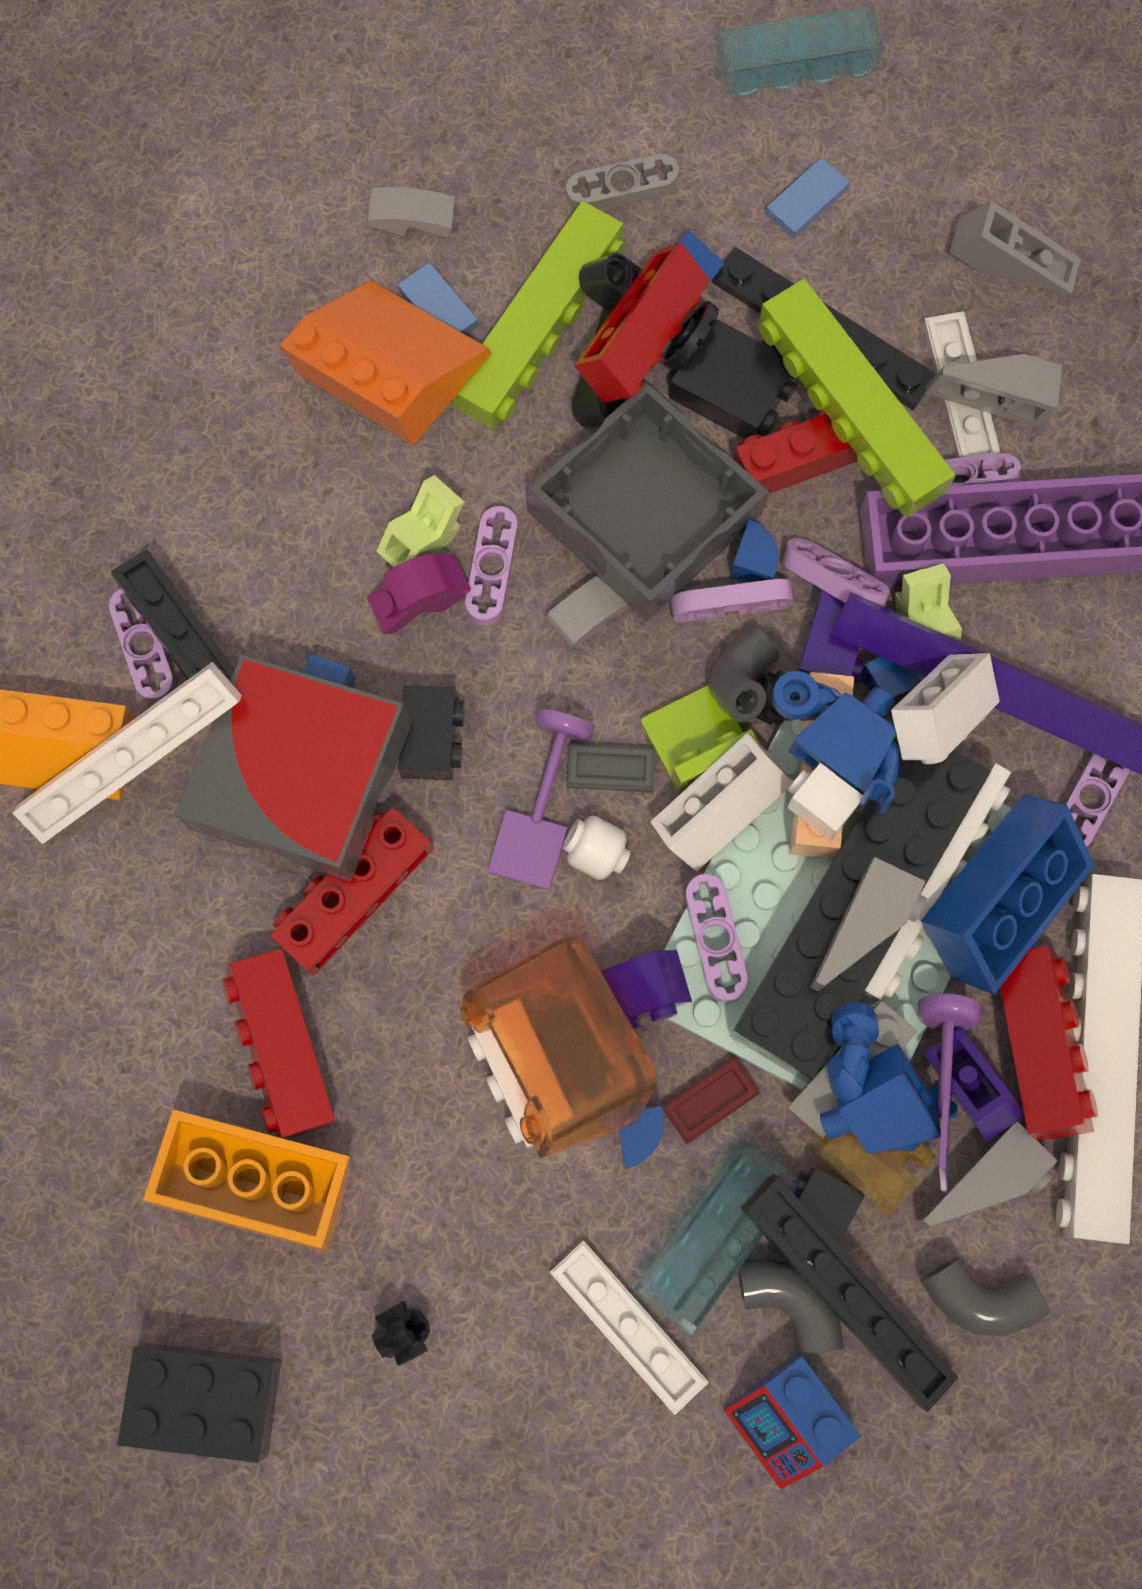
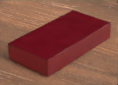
M734 1056L662 1106V1109L687 1145L761 1093Z

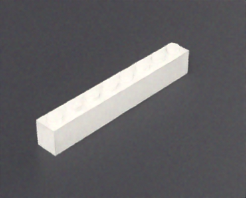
M1092 874L1084 879L1081 886L1074 892L1073 909L1075 912H1080L1079 929H1074L1072 933L1071 953L1078 957L1077 973L1073 972L1070 976L1068 994L1070 999H1075V1006L1079 1017V1027L1073 1028L1076 1045L1081 1044L1083 1046L1088 1061L1089 1070L1082 1073L1086 1090L1091 1089L1094 1094L1098 1117L1092 1118L1094 1132L1068 1136L1067 1153L1062 1152L1060 1155L1058 1173L1060 1180H1065V1197L1058 1200L1056 1223L1058 1227H1063L1062 1237L1129 1244L1142 982V880Z

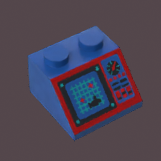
M797 1352L723 1409L780 1489L824 1467L861 1437L803 1356Z

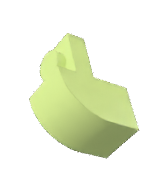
M435 475L423 481L411 510L388 523L376 552L393 567L419 556L438 554L453 540L461 525L456 520L465 502Z
M944 563L903 575L902 591L895 593L896 612L961 642L962 628L948 605L951 575Z

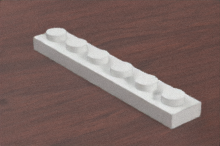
M211 662L19 803L12 814L42 844L236 705L242 695L216 665Z
M995 763L989 769L991 773L920 894L927 897L918 919L916 922L908 920L901 927L861 998L869 1003L875 1004L883 996L887 999L892 997L903 977L897 973L904 958L911 961L915 957L925 939L919 935L923 927L921 920L940 898L947 883H952L954 878L968 863L962 860V857L969 845L976 848L989 828V825L983 821L990 808L997 811L1006 799L1010 788L1004 784L1011 772Z

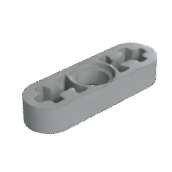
M656 154L580 171L573 174L566 183V200L574 210H576L582 200L597 209H603L665 195L672 192L677 186L679 167L671 156ZM662 169V172L667 174V179L660 180L658 175H654L655 170ZM639 172H643V179H645V185L640 186ZM618 177H626L633 182V186L627 191H618L612 187L611 183ZM604 180L606 194H601L602 188L599 187V181ZM585 186L586 190L590 191V196L583 198L582 194L578 192V187Z

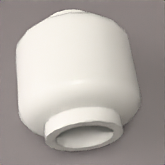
M593 815L584 821L576 820L563 844V850L567 852L568 864L597 880L605 879L613 871L619 874L624 869L631 853L630 850L625 848L627 841L625 831Z

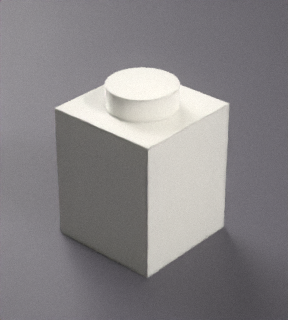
M819 763L812 773L804 769L789 787L788 791L794 796L787 808L831 841L858 807L863 795L823 764Z

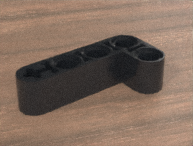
M613 253L587 262L579 272V284L582 291L587 297L604 308L595 335L642 270L620 253ZM581 375L572 400V414L581 426L592 427L601 425L626 400L622 398L604 403Z

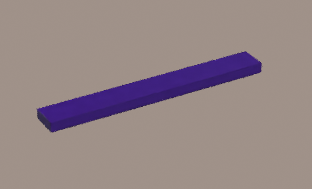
M850 592L831 630L832 635L925 677L948 655L985 653ZM990 655L1000 701L994 707L995 709L1142 775L1141 723Z

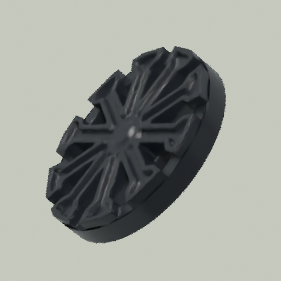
M710 301L702 303L683 323L681 331L671 340L661 359V364L668 370L673 372L679 369L684 364L685 358L689 359L697 350L698 346L696 343L699 340L703 341L712 328L710 325L716 321L719 314V309Z

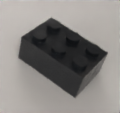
M152 1343L133 1346L117 1446L254 1463L261 1462L268 1456L282 1359Z

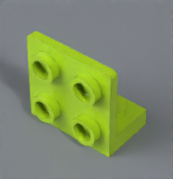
M710 684L641 719V725L679 795L744 735L748 733L758 742L752 729L743 733L737 720H734L721 710L711 696Z

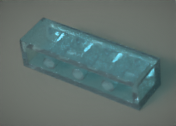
M874 6L722 30L719 31L716 55L725 94L737 92L739 95H749L760 88L775 86L778 89H786L797 82L814 80L817 83H823L831 80L834 76L846 74L854 76L867 75L872 70L878 69L884 46Z
M744 1139L728 1157L726 1163L707 1189L701 1194L699 1200L634 1287L636 1292L691 1335L763 1237L761 1231L742 1212L740 1207L771 1174L778 1176L793 1193L801 1184L778 1161Z

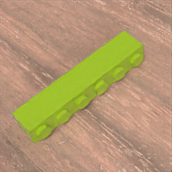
M583 200L483 342L482 345L490 349L491 355L452 400L454 408L492 430L496 429L501 420L507 422L512 417L518 404L517 396L523 388L529 390L534 385L540 372L539 364L545 356L551 358L556 353L561 343V332L566 325L572 327L582 313L583 305L581 303L586 297L579 284V272L582 266L587 262L613 253L623 254L626 243L623 241L622 222Z
M805 278L763 303L758 326L762 338L768 345H774L783 356V363L789 374L794 378L799 377L807 388L808 397L815 408L818 410L823 409L831 419L836 436L843 443L848 442L857 454V460L861 469L868 476L873 475L882 487V493L886 502L893 509H899L903 516L908 518L947 493L956 474Z

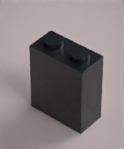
M716 319L710 325L712 328L703 341L699 340L696 343L698 346L697 350L689 359L685 358L684 364L678 369L671 380L669 399L743 439L753 435H760L761 433L768 435L779 416L775 409L781 400L786 403L789 402L798 386L799 380L789 374L780 352Z

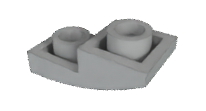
M408 187L371 188L366 225L404 236L408 227L447 238L452 229L455 196Z
M596 576L557 604L547 613L546 618L570 647L573 648L603 631L607 621L631 607Z

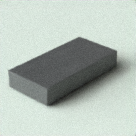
M569 744L567 788L653 793L655 748Z

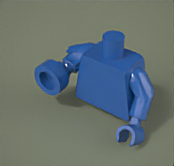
M791 671L780 676L775 683L771 697L776 711L784 718L791 720H814L795 738L789 753L812 770H815L819 763L823 764L863 795L860 799L861 805L864 806L868 799L875 800L881 806L879 814L884 815L895 797L894 787L898 780L900 749L893 741L896 730L895 726L884 719L895 705V700L890 694L878 687H874L864 701L860 702L851 694L844 693L842 695L837 689L816 682L813 677L805 672Z
M848 1002L840 1005L834 1011L831 1022L833 1038L842 1049L839 1056L835 1054L832 1061L827 1063L830 1088L833 1095L837 1098L838 1107L820 1114V1121L827 1137L832 1140L853 1132L865 1152L872 1154L886 1150L914 1151L922 1142L941 1137L939 1118L942 1117L938 1114L939 1084L927 1090L899 1044L869 1059L870 1051L868 1048L876 1042L879 1036L878 1016L875 1010L861 1002ZM952 1092L950 1095V1120L955 1118L958 1113L957 1104L951 1101L953 1097Z

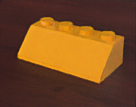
M0 689V785L38 790L136 717L124 705ZM124 786L106 799L121 801Z
M172 1110L143 1200L157 1207L328 1253L342 1207L350 1157Z

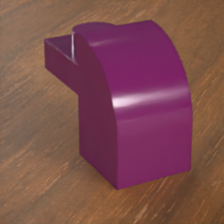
M427 554L405 561L383 575L386 582L369 595L367 600L383 634H392L399 631L421 612H442L447 610L469 593L471 589L454 554Z

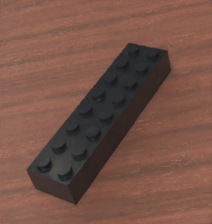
M899 750L898 780L894 787V799L884 815L879 814L881 810L880 804L875 800L868 799L841 845V849L832 860L730 1033V1037L806 1083L815 1078L836 1042L832 1035L831 1022L834 1011L840 1005L848 1002H859L899 930L820 991L810 988L867 865L876 857L926 881L923 886L924 889L991 770L956 750H953L947 759L935 764H924L921 760H902L901 751Z

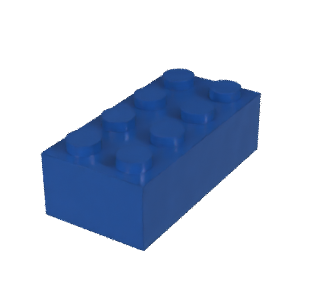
M1023 794L923 917L921 923L952 979L995 995L1095 865L1068 805Z

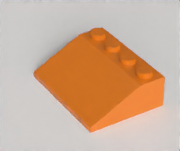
M369 281L305 315L279 345L298 374L413 446L491 355L489 348L373 281Z

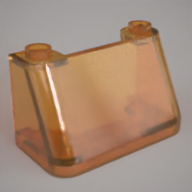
M578 936L557 940L469 988L465 992L460 1003L463 1021L468 1027H473L478 1033L491 1030L527 1099L523 1113L524 1117L520 1119L522 1135L528 1144H533L540 1159L636 1123L655 1090V1070L649 1056L586 945Z

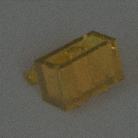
M853 1132L832 1140L826 1135L811 1152L851 1188L865 1195L864 1199L878 1212L889 1217L919 1182L917 1178L903 1167L904 1164L911 1158L921 1168L926 1169L936 1157L923 1145L924 1142L914 1151L894 1150L891 1155L886 1151L873 1154L865 1152Z

